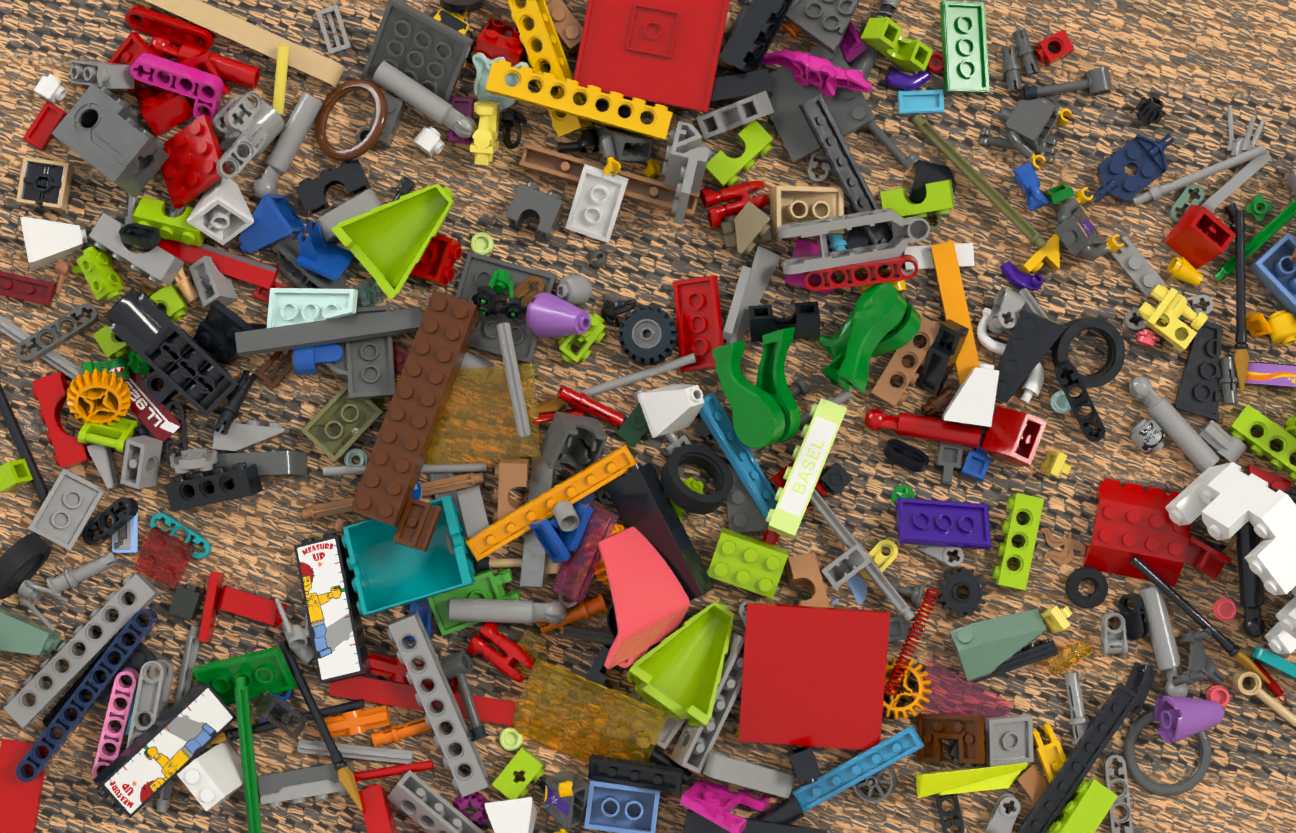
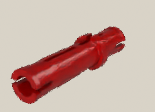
M562 385L557 393L558 399L573 405L574 409L578 411L581 409L617 428L620 427L624 420V414L588 398L587 394L583 392L578 393Z

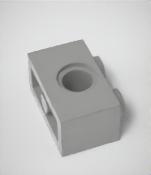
M146 435L127 438L120 483L136 489L157 485L163 441Z

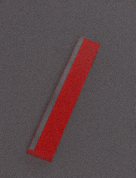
M162 238L158 244V247L190 264H194L204 256H209L223 275L268 290L273 288L279 271L276 267L202 243L201 247Z

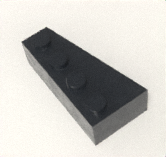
M753 0L719 58L740 70L747 72L758 71L794 0Z

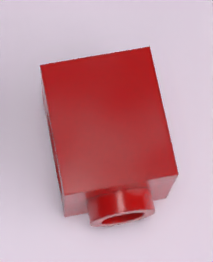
M1063 29L1040 41L1036 46L1037 50L1035 53L1041 63L1044 62L1047 67L1070 55L1074 47ZM1048 46H1055L1058 49V53H1050Z

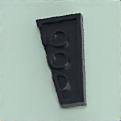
M1024 308L1022 309L996 368L999 371L996 391L997 399L1004 402L1009 401L1066 329L1065 325Z
M1206 321L1196 331L1197 334L1191 341L1173 407L1186 413L1219 421V378L1221 377L1219 356H1221L1222 326Z

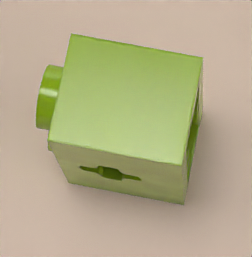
M522 746L492 785L510 800L524 798L530 790L526 786L531 780L536 782L544 773V770L541 769L544 763ZM523 770L526 780L520 779L517 781L515 779V771L520 772Z

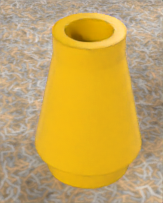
M1176 256L1167 268L1170 277L1192 284L1195 287L1203 279V275L1184 257Z

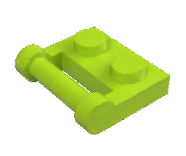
M122 418L120 422L113 420L111 424L106 422L104 425L100 423L93 424L87 421L79 431L78 442L84 444L90 442L116 448V451L124 453L126 439L132 438L138 421Z

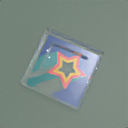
M40 408L17 417L25 438L32 437L48 429L46 422L44 423L40 418Z

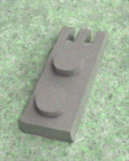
M1123 236L1121 240L1126 247L1122 246L1118 253L1109 251V254L1147 298L1156 285L1162 286L1165 282L1128 237Z

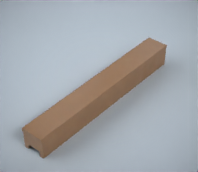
M525 143L523 156L519 163L520 169L576 185L579 184L585 164L601 170L605 168V165ZM622 170L617 174L629 179L624 199L670 212L672 211L674 199L679 200V198L675 197L677 188L665 186L664 182ZM690 192L685 216L695 218L701 198L700 193Z

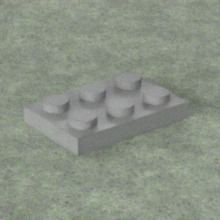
M63 468L28 530L71 552L104 495L105 490Z

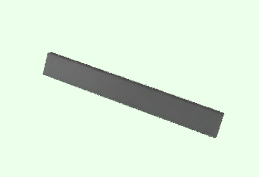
M421 307L237 332L235 333L237 355L241 357L417 332L423 318Z

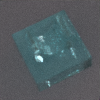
M376 281L362 282L355 286L361 300L357 307L376 306L384 302Z

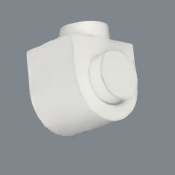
M51 74L48 77L43 75L33 90L36 94L55 105L58 101H62L67 93V89L60 85L62 81Z
M431 126L429 129L423 127L413 140V143L431 158L435 153L438 155L445 147V143L440 139L441 134Z

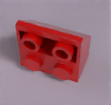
M490 18L477 38L474 54L481 52L490 60L501 56L507 62L512 63L511 67L523 62L526 49L520 41V33L517 26L505 23L500 19Z
M156 86L145 87L136 94L141 113L156 136L194 116V107L187 96Z
M1191 204L1163 242L1198 269L1222 254L1236 234L1205 207Z
M996 406L993 412L992 425L987 428L979 449L1016 466H1030L1047 422L1028 413Z

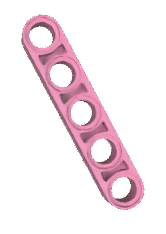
M123 668L115 678L92 770L94 778L101 773L99 766H109L121 754L128 717L139 681V674L134 668ZM129 675L133 683L130 685L124 684L121 676ZM116 698H124L127 701V706H118ZM110 721H119L122 725V728L113 729L110 725ZM105 743H113L116 751H107Z

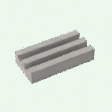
M338 5L316 11L329 55L352 49ZM332 12H335L339 27L345 42L344 45H341L336 27L331 15ZM322 15H327L337 46L335 48H332Z

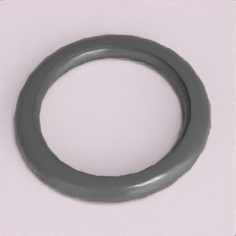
M1151 709L1134 720L1127 730L1123 743V757L1126 762V768L1133 780L1148 792L1162 796L1183 794L1199 784L1208 771L1212 751L1209 736L1206 730L1195 734L1199 743L1200 755L1197 767L1189 777L1175 784H1160L1152 781L1139 769L1134 753L1138 735L1144 727L1155 721L1154 709Z

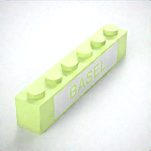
M823 398L820 399L819 404H813L809 414L813 419L810 425L805 424L800 436L804 438L801 446L796 445L792 458L796 459L793 467H787L783 477L787 482L784 488L779 487L774 499L778 501L775 510L770 508L766 518V522L769 523L768 530L794 540L846 413V407Z

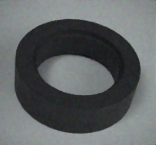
M1078 318L1065 324L1066 329L1052 345L1051 355L1054 367L1061 361H1069V345L1078 333L1085 330H1094L1101 334L1107 343V361L1094 374H1078L1084 386L1088 388L1100 387L1112 381L1122 369L1125 360V344L1119 331L1109 322L1098 318ZM1067 368L1062 369V374L1065 375L1067 381H1072L1069 374L1070 370H1067Z
M687 444L675 449L662 467L660 474L663 490L669 499L678 507L695 514H708L717 510L730 494L733 487L731 470L723 458L713 450L696 444ZM692 464L705 470L715 483V492L705 495L691 490L679 477L678 466Z
M36 533L24 536L0 557V599H5L18 591L20 585L25 580H30L48 559L52 548Z

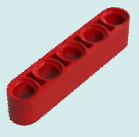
M906 254L895 258L806 272L804 283L809 290L820 291L909 280L918 273V261L914 256ZM905 262H910L914 265V269L910 272H905L901 266ZM882 265H887L891 268V271L883 275L879 273L878 268ZM864 268L868 274L860 278L856 276L855 270ZM834 271H841L845 277L842 280H835L832 277V273ZM811 274H818L822 280L819 283H812L809 280V276Z

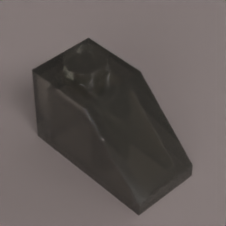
M266 690L261 693L250 709L295 740L309 722L306 717Z

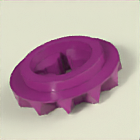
M474 792L464 797L460 794L455 799L453 807L477 827L484 824L488 818L485 809V803H488V800L483 794ZM469 800H471L474 808H481V810L473 813L472 820L468 812L461 811L468 807Z

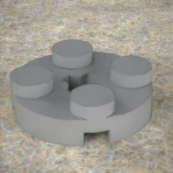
M208 448L181 451V456L176 457L175 453L169 456L170 466L175 468V473L179 474L187 473L189 469L199 468V471H209L213 469V464L218 462L217 451L213 449L212 453H208Z

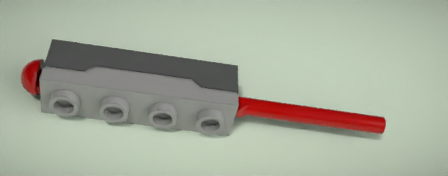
M353 759L346 760L347 767L354 774L356 785L358 781L406 774L409 770L414 773L434 769L433 760L355 772ZM333 763L257 776L259 801H261V805L268 804L269 808L283 805L282 801L291 800V803L295 804L305 802V797L314 796L315 800L329 798V793L337 792L338 796L349 794L339 782L338 773L335 771Z

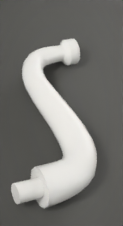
M984 308L982 311L983 317L977 326L978 340L986 349L1002 356L1007 344L995 341L987 335V320L991 309ZM1040 362L1028 375L1021 387L1024 393L1020 401L1025 404L1030 402L1032 396L1038 397L1043 386L1045 375Z

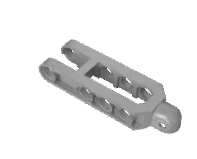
M891 208L782 225L777 227L779 240L796 236L801 238L817 236L819 254L782 261L783 274H798L900 257L908 243L921 241L928 237L930 225L922 217L903 218ZM887 221L892 225L893 238L890 242L828 252L826 234H829V231L839 229L852 230V227L863 225L871 227L875 226V223Z
M168 660L149 661L141 668L126 749L136 738L138 739L158 720L159 716L161 717L168 710L174 677L173 664ZM156 668L160 671L159 676L156 673ZM148 714L151 717V722L148 721Z

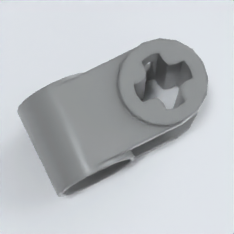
M1007 287L1001 288L995 297L993 308L987 320L989 329L997 334L1005 331V329L1014 327L1025 304V298Z
M919 545L917 548L921 553L928 554L930 558L939 561L947 567L958 566L964 559L963 551L957 547ZM955 551V556L958 558V560L949 562V556L947 555V552L951 553Z
M1115 612L1104 613L1100 619L1102 656L1107 657L1109 654L1127 656L1128 642L1125 619L1122 615ZM1115 616L1117 625L1115 628L1110 629L1108 627V620Z
M1003 793L998 797L992 812L988 816L990 820L987 825H984V832L1011 833L1021 808L1020 803L1013 794ZM1011 800L1013 808L1008 807L1006 810L1003 804L1009 803Z

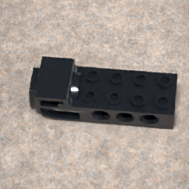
M134 288L128 290L105 314L104 318L107 320L109 328L206 417L239 384L238 379L169 317L141 288L138 291Z

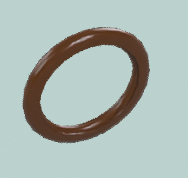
M354 79L339 85L326 97L315 122L316 140L325 155L337 161H349L362 156L375 145L385 128L387 120V103L380 87L365 79ZM355 90L368 92L376 103V118L371 131L360 144L351 149L340 150L333 147L326 136V124L332 108L337 101L349 92Z

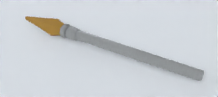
M693 353L576 392H583L589 398L695 363L696 359ZM554 396L527 410V414L554 412L571 404Z

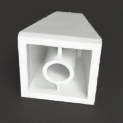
M221 178L206 189L188 217L187 223L221 245H224L252 225L254 219L237 183L230 178Z
M29 217L20 218L30 272L82 248L83 243H88L85 229L81 230L79 225Z
M671 384L637 394L652 438L690 427L705 403L703 393L698 385Z
M532 797L485 803V809L495 833H533L537 809Z

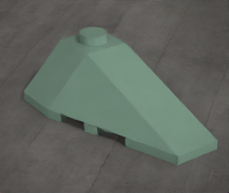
M1038 609L975 622L950 631V641L966 680L970 682L990 675L999 665L1011 659L1021 648L1026 647L1046 632L1047 628Z

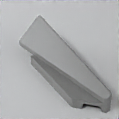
M758 246L752 268L742 265L723 331L724 345L742 340L749 325V306H757L779 262L780 255Z

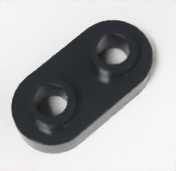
M131 223L119 230L123 243L146 249L157 247L162 240L157 228L143 224Z
M897 439L888 440L883 449V453L888 460L900 464L913 472H923L929 463V458L923 451Z

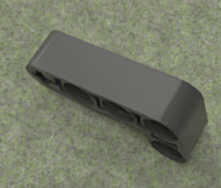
M271 451L217 454L218 462L213 464V469L221 466H226V469H232L233 464L246 462L247 465L256 464L259 477L307 476V452Z

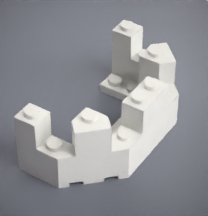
M1234 462L1208 467L1173 499L1165 509L1168 511L1170 519L1178 524V526L1191 524L1202 514V521L1207 527L1208 533L1217 541L1230 539L1250 521L1255 533L1264 540L1244 557L1249 563V568L1260 577L1265 589L1271 594L1283 595L1292 591L1295 596L1275 615L1279 622L1264 635L1269 642V647L1277 654H1291L1296 649V505L1288 494L1281 490L1277 492L1268 488V482L1252 473L1249 476L1241 472V466Z

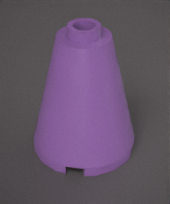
M538 293L534 296L537 297L533 303L530 302L527 307L526 325L528 329L532 330V335L538 338L584 334L591 325L588 312L551 293Z
M1165 695L1157 699L1154 707L1155 721H1159L1161 727L1157 729L1158 733L1167 743L1178 742L1216 726L1222 722L1224 717L1223 707L1213 700Z

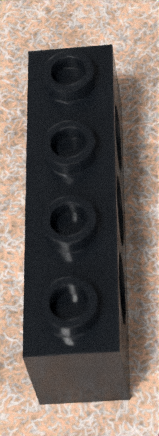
M246 462L233 464L232 469H226V466L212 469V473L197 471L192 473L193 477L187 478L186 474L172 477L173 481L165 484L171 511L248 497L263 491L256 464L247 465Z

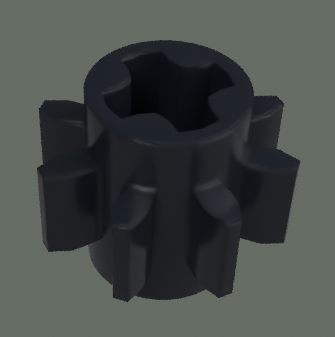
M1150 96L1149 99L1143 97L1135 108L1139 111L1136 114L1138 119L1147 125H1150L1153 121L1158 124L1165 114V111L1162 110L1164 103L1155 96Z

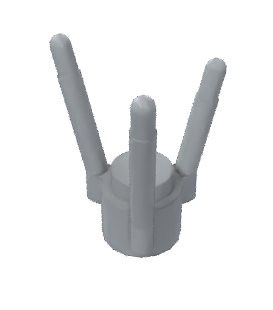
M1228 105L1229 144L1227 150L1232 151L1231 157L1254 149L1266 119H1261L1252 140H1250L1256 116L1252 115L1245 138H1237V141L1234 142L1232 105Z
M25 580L18 589V595L22 597L20 603L27 606L51 631H55V627L31 602H38L43 594L65 603L68 602V599L62 597L59 592L39 586L30 580Z
M276 598L275 602L283 620L281 628L288 640L289 647L295 650L305 647L308 643L307 638L311 637L307 613L305 612V629L300 625L290 626L280 600Z

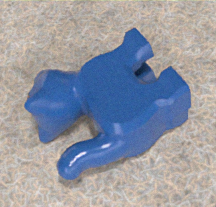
M1029 162L1013 170L1015 175L1013 179L1019 185L1023 195L1026 196V204L1029 210L1034 211L1043 205L1049 204V199L1039 189L1040 181L1033 169L1032 163Z

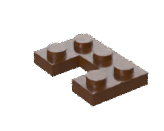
M917 714V733L925 745L917 750L918 761H943L942 738L958 739L959 763H985L983 715Z

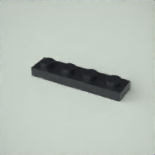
M591 754L589 757L588 779L680 794L683 783V769Z

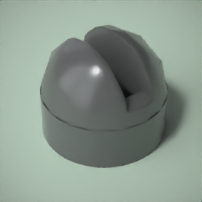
M594 250L589 255V263L594 268H602L607 263V256L602 250ZM601 254L603 255V257L598 259L596 262L592 261V259L596 258L597 256Z

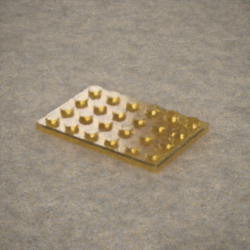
M533 363L518 364L531 430L530 436L522 438L518 436L504 365L460 369L424 464L441 465L541 456L539 423H533V419H538ZM395 375L396 387L401 375Z
M537 658L510 728L515 729L518 733L587 763H589L591 754L648 763L669 714Z

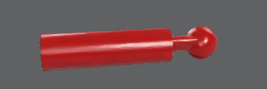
M156 36L149 43V47L153 52L162 58L168 55L177 58V63L205 51V49L184 43L181 47L174 46L165 36ZM209 51L212 56L210 59L221 79L253 90L257 87L261 68ZM202 63L198 64L201 71L207 72Z
M880 409L869 410L865 415L864 421L866 427L872 431H879L884 428L895 430L896 434L901 436L978 448L981 434V425L946 421L939 418L902 412L898 416L885 414Z

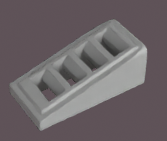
M99 444L87 446V450L106 487L112 490L118 489L119 485L111 447Z

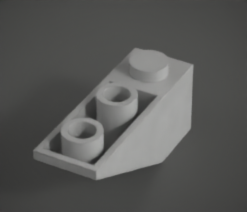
M71 60V83L91 85L93 83L97 87L104 86L111 89H134L135 78L130 73L131 65Z
M234 419L227 435L220 434L224 425H222L219 432L214 430L212 449L242 452L288 433V429L282 428L283 424L269 422L268 426H259V421L246 420L245 424H238L237 419Z

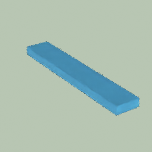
M712 392L703 398L705 403L700 409L699 414L766 520L770 508L775 510L778 501L774 500L776 492L748 447L738 439L733 423Z
M913 725L817 777L818 781L792 791V794L804 813L923 748L925 745Z

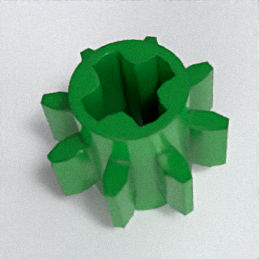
M131 350L128 355L130 361L127 365L130 366L134 373L146 375L153 368L134 350Z

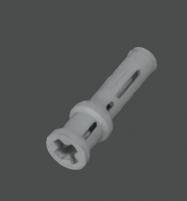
M111 551L78 568H67L64 573L54 578L48 577L46 581L49 589L60 593L70 587L76 588L79 582L118 565L119 562Z
M1079 672L1064 674L1071 711L1069 725H1072L1073 745H1076L1090 722V718L1086 716Z

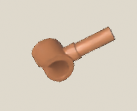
M59 260L55 266V270L61 273L55 292L59 294L65 278L70 273L68 269L72 270V266L64 260Z
M337 518L335 529L338 532L344 533L343 527L348 526L349 521Z

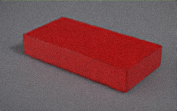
M47 101L23 137V140L44 151L54 136L52 132L68 113Z

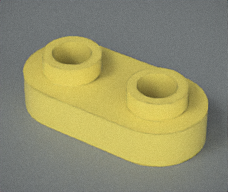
M881 540L868 554L883 573L896 559L898 548L891 540ZM883 547L889 548V555L884 556L881 553ZM864 568L859 571V574L864 579L872 580Z

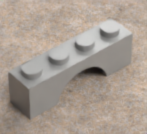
M103 213L89 234V237L96 240L94 245L105 252L108 249L114 252L112 256L123 263L128 260L132 263L130 267L140 274L144 271L149 273L148 279L160 285L163 282L170 286L185 262L158 246L146 253H135L131 245L125 244L121 240L119 230L125 225Z

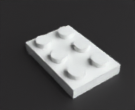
M585 164L565 228L609 243L629 179L619 175L614 177L613 173L606 176L603 170Z

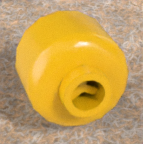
M1281 310L1268 317L1269 320L1267 322L1273 331L1269 336L1273 343L1288 346L1296 342V318L1293 313Z

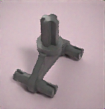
M1208 628L1200 631L1191 630L1186 635L1177 637L1176 641L1179 646L1189 643L1191 646L1188 670L1184 671L1182 675L1172 677L1174 686L1182 684L1192 685L1206 678L1216 685H1221L1222 681L1225 680V675L1216 669L1215 662L1208 658L1202 643L1203 639L1211 638L1210 635L1212 634Z

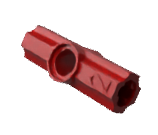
M374 652L370 653L371 674L389 677L392 681L409 684L406 677L407 668L404 663H400L398 657L395 656L393 658ZM415 663V665H417V666H419V667L424 666V665ZM431 679L423 680L425 687H434V682Z

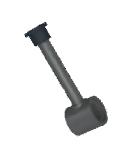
M1102 67L1086 72L1087 78L1085 80L1037 88L1036 86L1027 87L1023 85L1024 100L1029 101L1037 99L1039 96L1087 88L1090 96L1110 93L1113 91L1109 68Z
M462 650L443 657L441 666L445 676L448 679L457 678L472 726L470 730L473 739L471 741L489 736V733L486 734L484 725L481 726L465 675L473 671L471 655L466 650Z

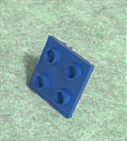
M310 220L306 225V229L309 232L306 239H303V232H300L296 238L299 243L300 255L296 259L295 264L338 282L355 256L351 251L326 242L320 224L317 223L314 228L312 226L313 220Z

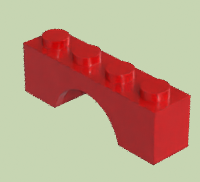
M57 372L32 381L34 385L32 393L35 400L39 401L41 407L39 415L44 423L46 422L48 428L46 436L49 443L54 446L56 453H53V457L57 466H60L62 469H70L92 461L87 450L88 444L78 442V437L68 434L61 424L60 412L67 400V389L69 388L65 374Z

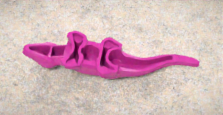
M788 49L766 53L761 63L765 65H783L794 72L793 78L800 85L807 87L809 84H813L827 97L834 96L837 87L859 92L872 91V83L867 82L863 78L862 71L835 67L829 60L809 55V53L789 51Z

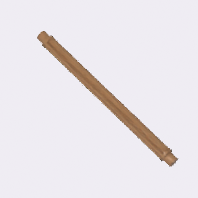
M472 472L419 483L422 489L421 497L473 487L476 484L484 483L485 479L483 472L476 474ZM354 497L311 505L310 508L302 509L303 519H316L350 512Z

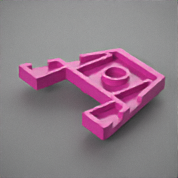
M698 780L682 795L680 804L731 833H741L746 827L747 820L730 814V812L739 803L762 812L769 805L771 796L762 794V798L750 796L751 791L742 789L739 793L728 791V786Z

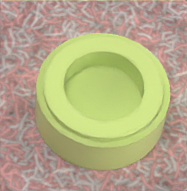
M480 232L472 237L471 248L474 253L485 256L493 250L494 241L489 234Z
M508 727L500 734V744L506 750H516L523 742V735L518 728Z

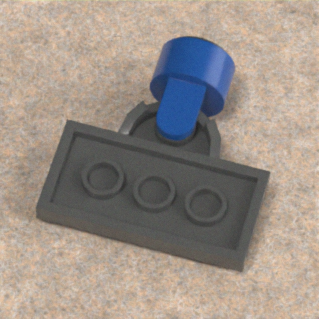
M391 306L357 307L356 314L345 317L391 311ZM393 335L291 349L294 374L297 376L318 374V364L325 363L332 373L339 377L348 378L349 400L393 397L396 384Z

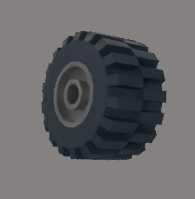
M644 305V308H634L635 311L632 313L629 311L626 314V319H622V326L618 330L621 348L636 363H641L645 366L648 364L654 366L658 362L663 363L666 361L665 358L673 354L672 351L677 346L678 334L673 320L664 310L662 311L656 306L653 308L649 305Z

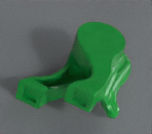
M879 283L868 288L859 297L855 304V309L838 332L832 336L820 334V337H817L821 346L833 357L831 364L825 367L822 373L835 386L847 392L852 387L864 394L868 382L870 358L892 352L908 344L920 329V314L891 283Z
M795 327L763 335V353L758 367L756 386L746 380L740 369L745 341L734 342L712 349L719 382L732 408L734 431L738 439L750 448H762L786 442L794 438L799 431L801 424L800 410L788 388L784 372L785 359L793 341Z

